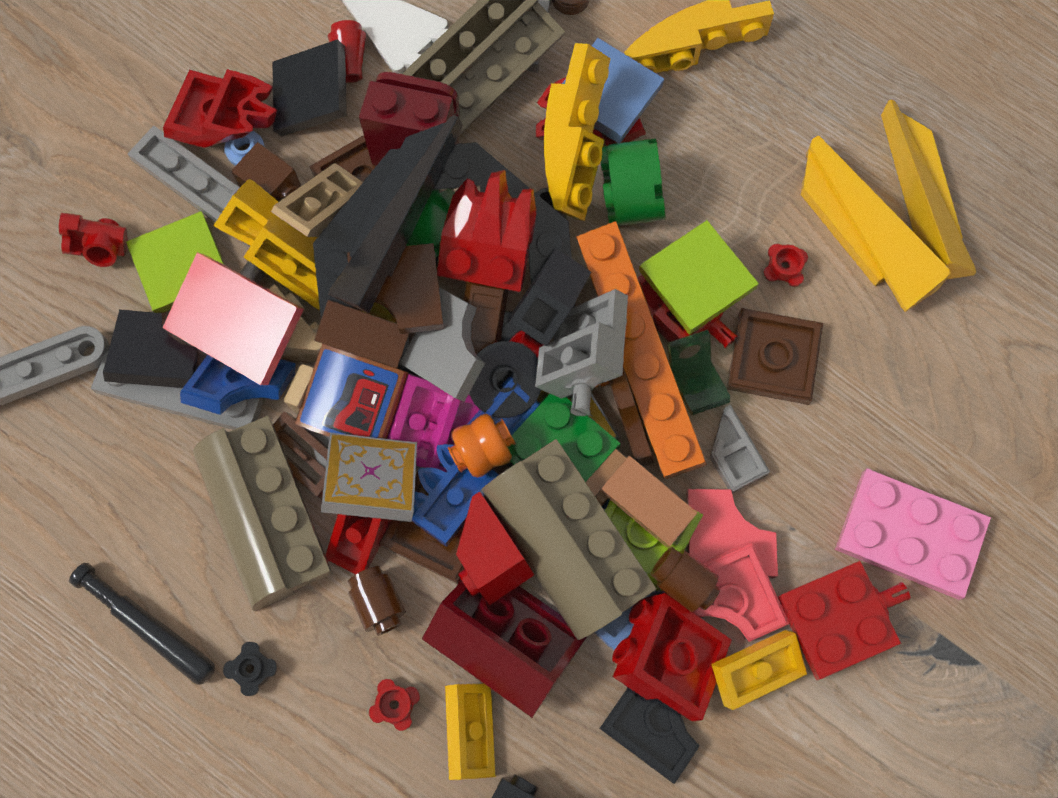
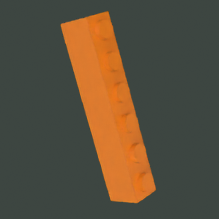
M617 222L609 223L576 236L587 269L591 271L590 277L597 297L614 289L628 295L623 368L664 478L668 480L707 466Z

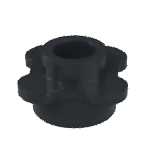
M255 642L244 643L241 647V653L234 660L227 661L223 667L224 676L228 679H234L241 686V693L245 696L256 695L259 692V686L263 685L269 677H273L277 672L276 661L268 659L262 654L260 646ZM250 664L254 666L252 673L246 671L247 666Z

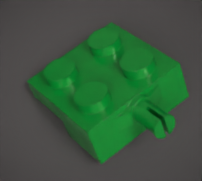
M549 394L512 435L516 444L508 447L512 458L507 465L512 467L557 439L586 482L615 449H619L620 442L587 414L586 416L572 414V402L567 397L559 398Z

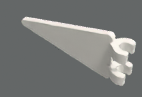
M341 0L353 18L362 25V30L394 73H403L449 28L446 19L402 0Z

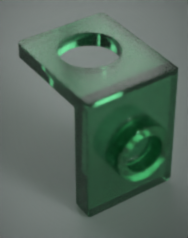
M708 330L668 343L669 363L681 396L691 415L730 403V394L711 361V335ZM693 345L700 346V350L694 356L679 358L681 352L687 347Z

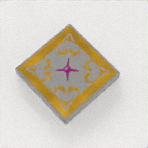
M330 432L321 512L412 522L417 442Z

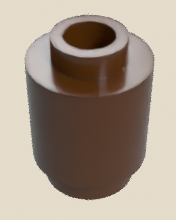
M672 546L663 553L650 573L657 580V587L690 612H694L699 607L706 610L715 601L720 592V588L716 586L719 579L717 574L685 550L679 552Z
M380 566L363 570L348 580L351 588L348 594L366 632L375 630L377 636H380L402 624L399 618L406 611L389 574H383Z

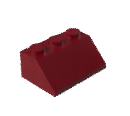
M461 581L440 603L422 640L533 718L587 637L577 640L561 614L520 586L489 605L480 592L472 596Z

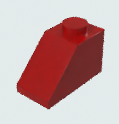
M481 492L473 495L456 553L465 568L458 575L472 596L480 592L489 605H491L533 577L534 573Z
M338 514L326 551L327 560L355 575L368 569L380 548L379 543L392 520Z

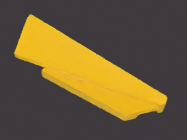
M893 99L888 100L881 117L913 232L950 269L951 275L948 279L974 276L976 268L962 240L963 236L932 130L903 114Z

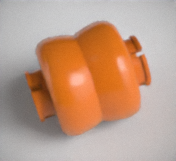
M482 414L471 424L463 425L453 430L451 436L455 445L448 447V450L460 473L468 468L473 477L479 478L487 474L493 467L507 464L512 458L508 447L516 443L503 419L495 424L489 414Z

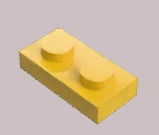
M788 630L781 631L711 664L723 705L731 710H735L807 675L796 633Z
M454 684L445 686L449 780L496 777L491 688L485 684Z

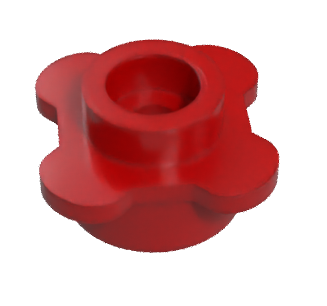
M773 244L768 249L770 260L769 265L763 271L764 277L770 282L776 280L788 282L792 287L802 284L804 280L802 269L808 260L807 253L803 249L789 244ZM787 262L789 268H784L782 263Z
M391 679L382 680L377 686L378 695L375 699V705L369 709V716L375 723L385 721L394 724L397 730L404 731L412 724L410 715L413 706L420 700L419 691L412 686L406 689L396 686ZM393 700L399 703L397 709H392L390 706Z

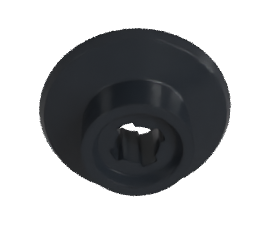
M500 341L488 345L477 354L485 362V365L469 395L481 411L485 413L495 402L493 400L499 392H510L516 387L517 383L530 397L528 402L526 403L512 391L491 416L497 418L514 417L527 411L535 403L541 392V389L535 387L538 358L529 348L513 341ZM499 371H509V377L513 378L515 383L512 388H504L497 383L496 374Z

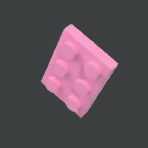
M866 468L862 472L835 550L961 600L966 596L991 517Z

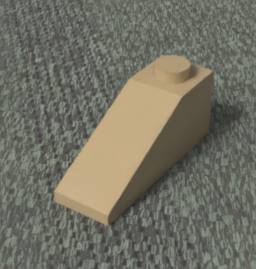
M334 163L275 204L271 212L307 237H319L363 182Z

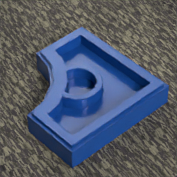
M207 355L180 391V400L183 404L219 415L231 405L245 399L268 398L279 400L295 375L296 364L280 359L269 384L260 385L212 356Z

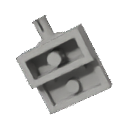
M614 289L572 308L554 334V341L547 346L539 347L535 387L559 398L573 394L571 413L574 415H589L591 391L594 387L622 376L628 295Z

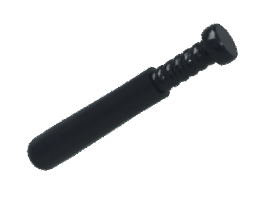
M82 563L72 572L69 578L72 586L77 589L84 587L86 591H89L91 595L111 609L110 613L132 630L193 683L201 685L212 677L215 672V664L208 657L141 608L128 596L119 595L117 591L95 575V569L91 564Z

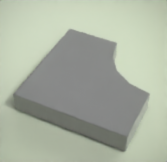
M439 288L444 329L416 332L400 364L452 397L465 402L485 365V362L476 355L471 342V323L477 308Z

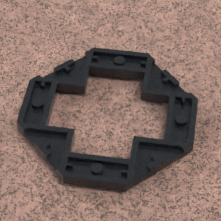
M472 142L454 145L433 191L457 189L468 178L474 181L476 187H480V192L485 193L491 173L502 170L506 171L508 193L512 198H517L522 190L530 188L478 143ZM390 149L313 243L321 319L329 299L353 307L328 295V293L348 264L347 253L351 252L400 149ZM535 192L537 214L533 241L529 246L528 253L530 284H532L555 248L572 258L569 221ZM513 311L505 312L500 341H509L516 333L522 331L508 321ZM408 336V339H407V341H406V344H405V347H404V350H403L401 359H402V357L404 356V354H405V352H406V350H407V348H408V346H409V344H410V338H409V336ZM399 362L397 369L419 376ZM499 371L496 374L499 385H502L509 377V371Z

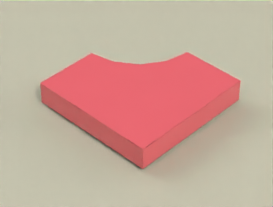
M730 489L687 490V504L703 514L688 542V553L702 563L751 541L768 577H778L776 532L758 529L746 521L736 508Z
M751 541L702 562L703 565L719 576L716 586L720 588V592L709 608L703 610L699 607L693 612L697 616H710L727 620L739 628L748 642L789 624L755 546Z

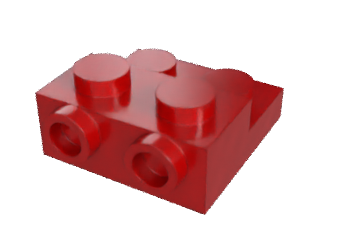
M666 593L641 599L633 606L629 614V622L633 624L629 637L622 640L614 650L612 661L617 664L613 678L646 700L659 699L690 721L703 720L716 685V678L711 664L726 657L732 639L695 613L690 612Z

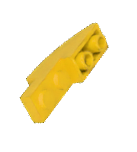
M707 0L683 9L651 27L636 39L624 54L655 73L668 70L683 71L692 65L698 64L701 49L716 50L726 44L739 41L754 42L763 36H768L774 16L770 0L736 8L731 7L730 0Z
M575 43L565 84L551 83L544 128V158L548 188L554 209L574 219L585 221L588 206L592 201V189L597 168L602 160L604 140L594 135L593 129L598 119L599 104L604 84L608 78L611 58L590 44Z

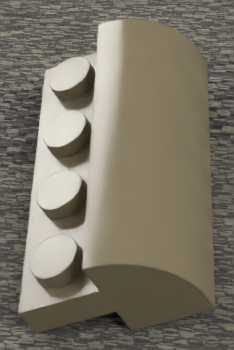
M478 0L402 73L404 75L442 82L456 90L460 107L459 118L463 125L459 136L564 36L565 31L540 5L539 0Z
M268 415L229 432L222 428L202 439L194 447V457L253 611L260 610L295 594V590L333 574L278 434Z
M557 439L525 460L519 461L480 490L577 640L583 639L621 616L622 612L656 590V587Z

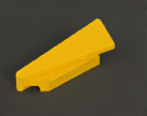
M819 135L813 138L806 152L807 162L800 195L873 285L877 286L885 280L904 312H907L938 291L951 275L950 269Z
M248 179L232 196L213 226L250 245V248L243 256L246 260L320 311L313 243L318 237H307L273 214L271 211L278 201L256 182ZM374 303L370 314L396 322V319L384 306Z

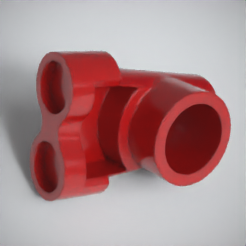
M61 213L59 234L62 236L61 250L63 254L84 256L89 263L99 267H109L116 262L117 256L126 255L128 247L126 241H128L126 227H121L116 221L109 218L92 221L83 219L82 215Z

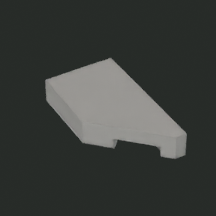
M731 404L726 406L722 413L710 459L727 489H730L733 494L767 476L770 471Z

